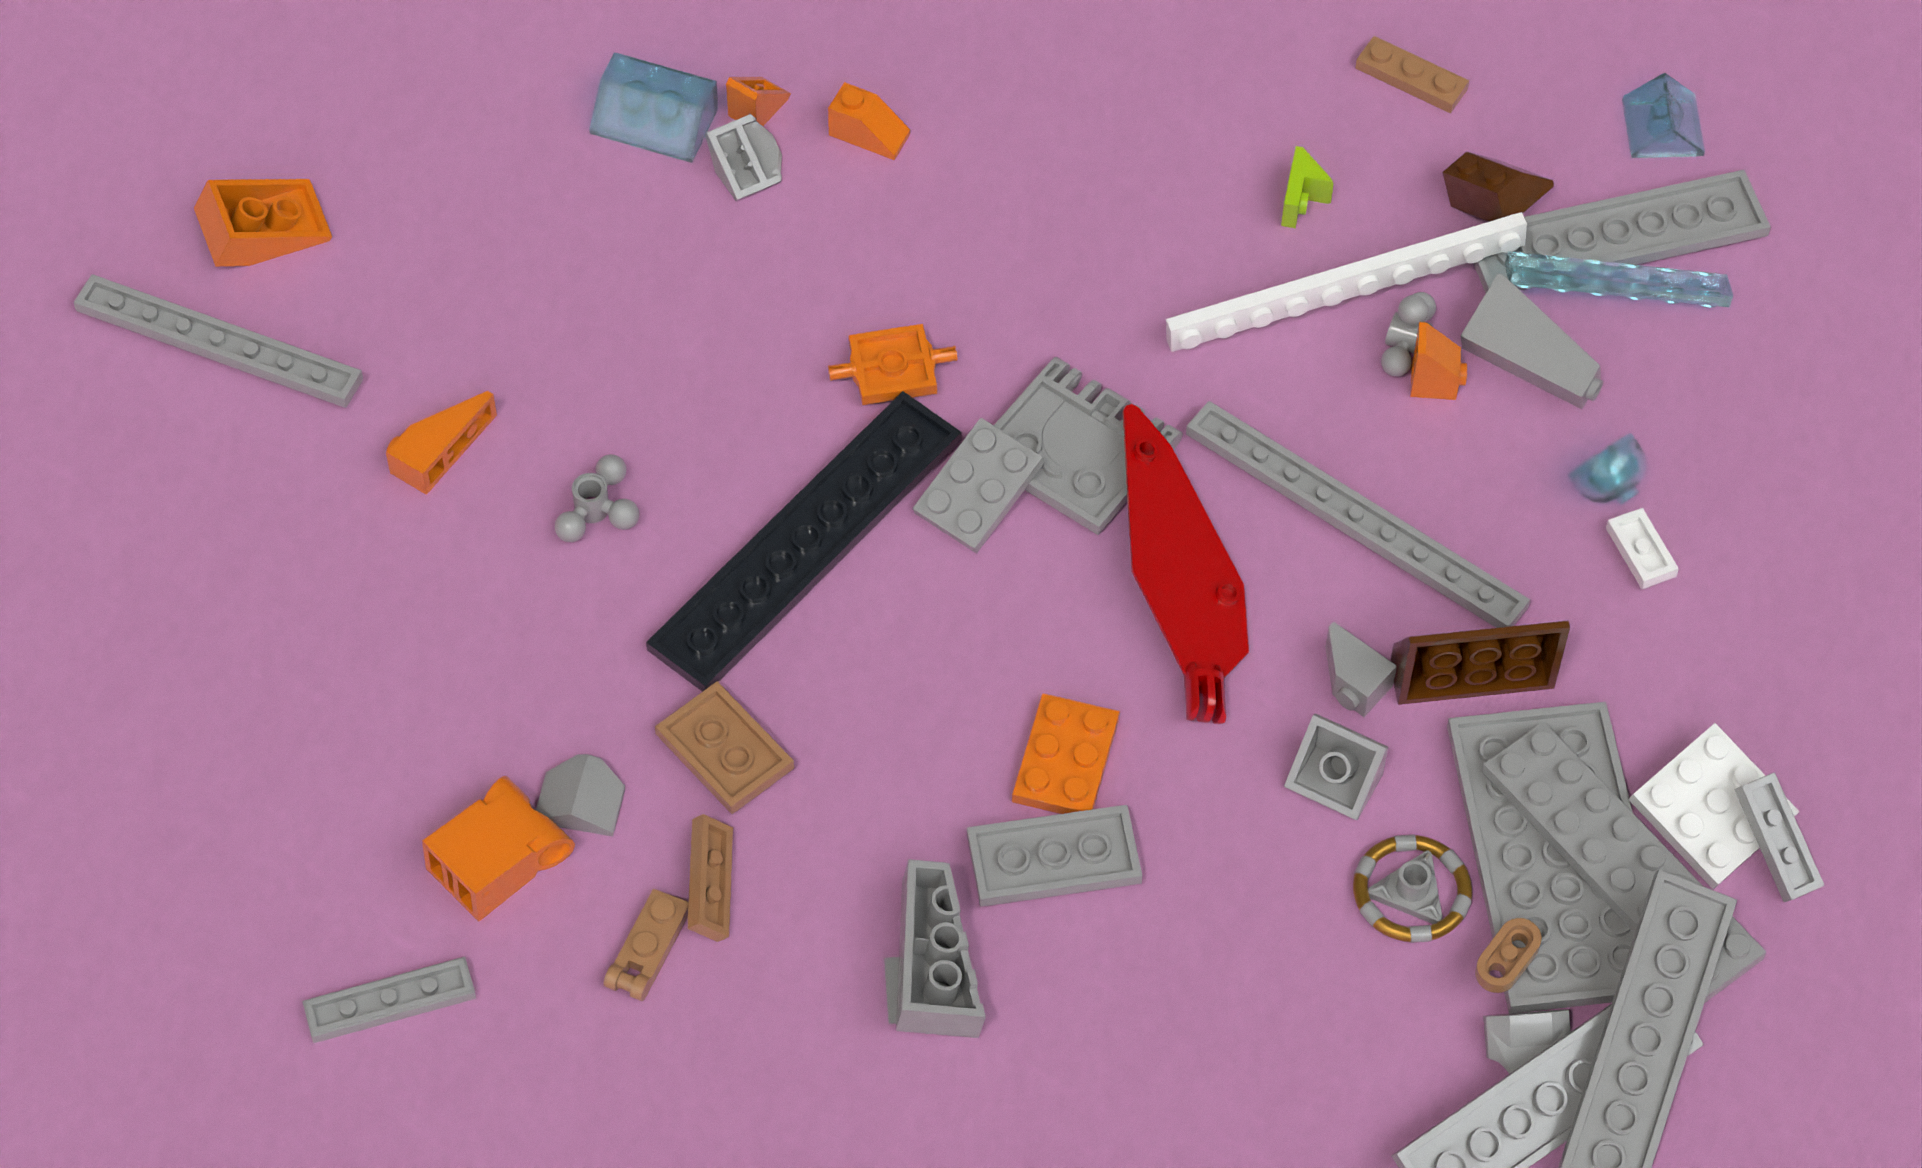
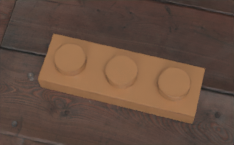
M1376 36L1372 37L1356 60L1355 69L1450 114L1467 92L1470 80Z
M702 814L692 819L687 929L720 942L729 937L733 827Z

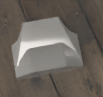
M1567 1009L1483 1016L1486 1057L1499 1062L1509 1074L1570 1032L1569 1010Z

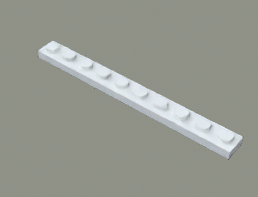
M1522 212L1171 317L1166 319V340L1171 352L1180 349H1192L1200 343L1216 338H1228L1236 332L1253 327H1264L1273 321L1289 316L1297 317L1312 309L1322 306H1334L1342 300L1359 295H1370L1379 289L1395 284L1403 285L1415 278L1428 274H1440L1451 267L1465 263H1476L1485 257L1501 252L1509 253L1525 245L1527 222Z

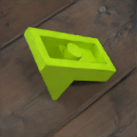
M1301 146L1295 147L1281 226L1295 229L1298 215H1306L1308 201L1325 204L1331 203L1334 185L1331 177Z

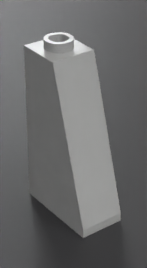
M1498 273L1461 334L1462 349L1583 409L1588 399L1591 401L1596 399L1603 386L1604 381L1601 380L1600 365L1510 280Z

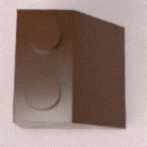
M1467 151L1442 172L1451 207L1488 222L1520 212L1523 214L1554 187V182L1551 179L1506 162Z

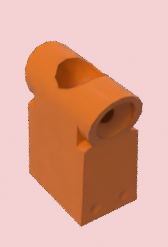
M508 776L499 778L491 786L483 800H477L422 840L426 870L478 922L531 881L538 871L552 868L563 862L570 856L575 847L574 841L552 819L532 808L529 797Z

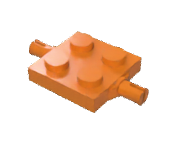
M923 324L848 335L851 352L850 362L828 365V374L830 381L852 377L858 386L862 405L893 401L902 391L911 397L937 394V382L934 373L936 364L958 361L955 345L933 349L926 339Z

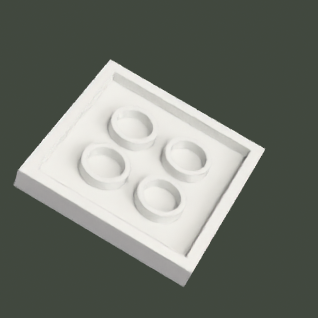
M1716 723L1709 727L1628 799L1712 889L1716 888L1760 848L1734 789L1765 775ZM1787 799L1795 817L1800 811Z

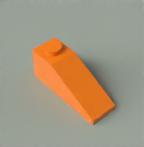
M487 390L409 425L400 436L394 437L387 447L386 456L390 474L427 495L497 416L494 394Z

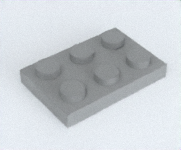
M980 418L912 509L916 515L977 554L1045 463L1044 459L1038 453L983 418Z

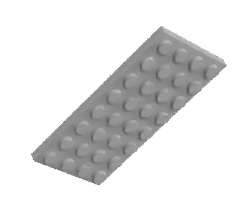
M1606 702L1448 718L1447 730L1492 938L1495 937L1507 921L1515 918L1530 920L1541 932L1542 939L1537 955L1513 987L1504 992L1509 1014L1611 1003L1635 933L1482 773L1483 764L1536 726L1545 722L1632 812ZM1516 940L1512 942L1515 947H1525V944L1521 941Z

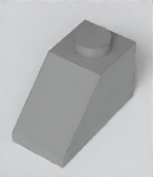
M1333 621L1328 627L1325 646L1332 695L1336 697L1337 701L1344 708L1354 710L1365 717L1393 687L1397 666Z

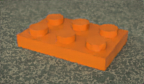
M1042 693L1012 793V802L1059 814L1093 810L1118 726L1120 711Z

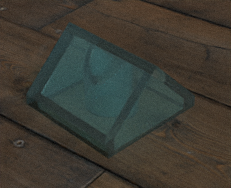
M1664 72L1623 96L1622 104L1631 158L1704 156L1705 149L1696 96L1692 91Z

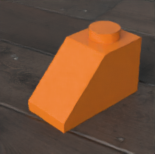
M844 82L828 107L829 136L889 159H896L910 136V129L877 94Z
M1419 322L1411 365L1410 397L1456 400L1459 385L1465 386L1467 379V363H1461V347L1428 323Z

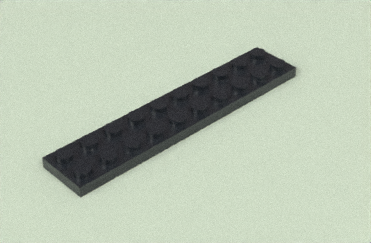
M902 391L646 642L647 651L702 692L715 682H719L962 441V432Z

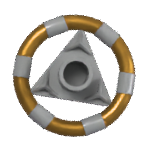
M1415 834L1398 835L1380 841L1361 857L1354 872L1353 894L1359 912L1377 931L1390 938L1404 942H1429L1450 933L1464 920L1472 903V883L1463 861L1446 845L1425 836ZM1423 851L1422 854L1406 862L1402 867L1368 889V881L1375 865L1384 856L1393 852ZM1432 855L1440 859L1454 876L1457 884V896L1449 914L1443 919ZM1371 899L1429 922L1432 925L1406 927L1396 924L1385 918Z

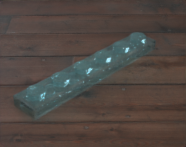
M1511 251L1507 252L1505 260L1508 280L1514 285L1526 289L1539 287L1553 289L1558 292H1586L1595 296H1624L1632 300H1662L1669 304L1691 303L1707 308L1716 306L1730 308L1733 298L1727 274Z

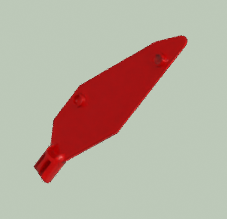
M1129 404L1123 409V431L1131 572L1184 675L1186 720L1194 721L1196 718L1198 722L1208 723L1212 719L1213 724H1223L1226 722L1224 678L1249 653L1244 583L1171 444L1138 406Z

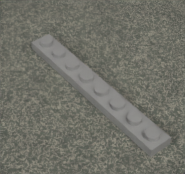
M91 274L74 301L77 312L344 408L348 406L363 381L362 370Z

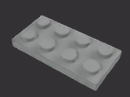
M1127 805L967 827V840L980 907L1142 884V871Z

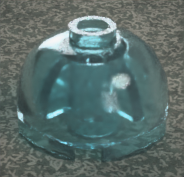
M1632 433L1606 447L1607 449L1597 455L1595 454L1569 473L1568 476L1572 480L1573 485L1583 497L1600 504L1616 499L1622 505L1640 493L1636 486L1646 475L1647 460L1642 446Z

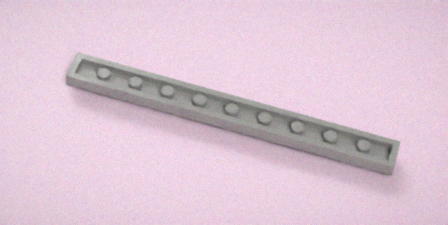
M1208 401L1187 425L1186 435L1494 627L1514 626L1528 609L1530 599L1211 401Z

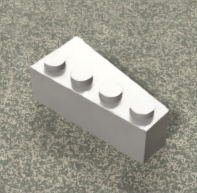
M908 859L902 880L896 1031L979 1038L986 1016L983 1003H980L977 991L978 982L975 969H972L969 957L966 931H963L960 919L961 910L950 863Z

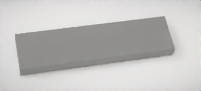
M461 957L307 999L302 1002L312 1041L317 1043L476 999V994L466 958Z

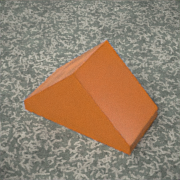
M729 77L726 83L728 116L737 120L751 114L759 124L764 126L788 101L791 93L764 77Z

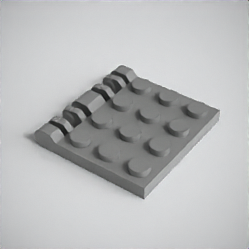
M1054 357L994 426L1038 453L1044 459L1045 463L1025 490L1099 535L1127 502L1123 409L1131 404V401L1110 388L1104 389L1098 396L1102 385L1094 379L1076 395L1073 393V390L1079 384L1082 372L1076 368L1070 370V364L1058 357ZM1155 417L1151 422L1171 444L1173 450H1175L1181 441L1183 433L1171 425L1165 426L1162 430L1164 421Z

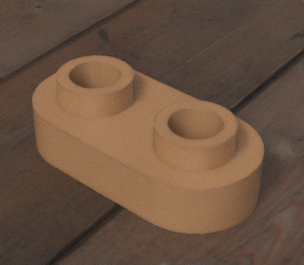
M1524 918L1511 919L1502 926L1480 955L1476 965V980L1482 988L1489 992L1502 993L1513 987L1539 951L1542 939L1539 928L1533 922ZM1516 940L1521 941L1525 944V947H1515L1512 942ZM1492 970H1497L1501 972L1503 976L1500 978H1495L1491 976L1489 972Z

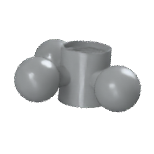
M1417 292L1405 297L1399 304L1398 312L1392 318L1385 339V344L1392 347L1388 348L1381 358L1383 370L1391 376H1402L1408 372L1412 362L1409 352L1414 353L1419 322L1428 321L1435 314L1436 303L1434 298L1428 293Z
M613 454L603 456L596 464V474L585 473L574 480L572 484L574 510L562 513L555 521V532L561 540L565 542L578 541L585 533V522L597 523L602 521L607 515L611 524L618 529L626 530L636 525L639 520V509L633 501L619 499L613 502L608 499L607 486L620 483L626 475V464L619 456Z

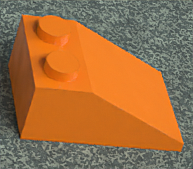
M310 179L207 180L194 206V211L215 267L251 266L329 242L332 238Z

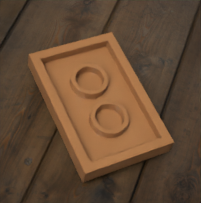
M718 681L655 726L656 735L731 814L738 811L794 769V760Z

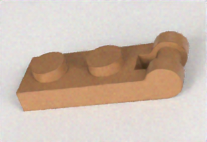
M653 888L615 962L611 964L605 975L604 987L617 991L619 988L630 992L631 998L644 1001L688 918L689 902ZM629 968H632L641 973L635 977L627 972Z

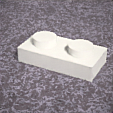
M1643 508L1608 520L1606 530L1641 589L1677 577L1679 568Z

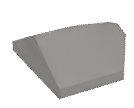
M751 114L705 133L715 173L735 201L781 182V151L773 134L759 124Z
M577 754L546 772L536 810L552 819L560 828L613 837L625 793V785L601 758L589 754Z

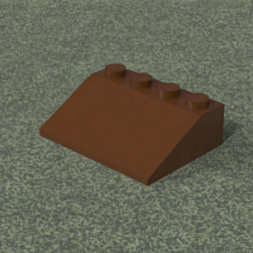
M1569 620L1411 636L1393 644L1390 659L1397 666L1394 688L1398 705L1554 689L1570 631Z

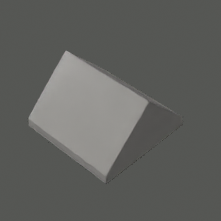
M1315 713L1311 718L1284 787L1352 819L1358 820L1383 776L1388 746Z

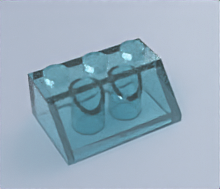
M614 52L600 79L589 128L590 134L692 163L703 142L705 133L708 131L718 110L717 81Z

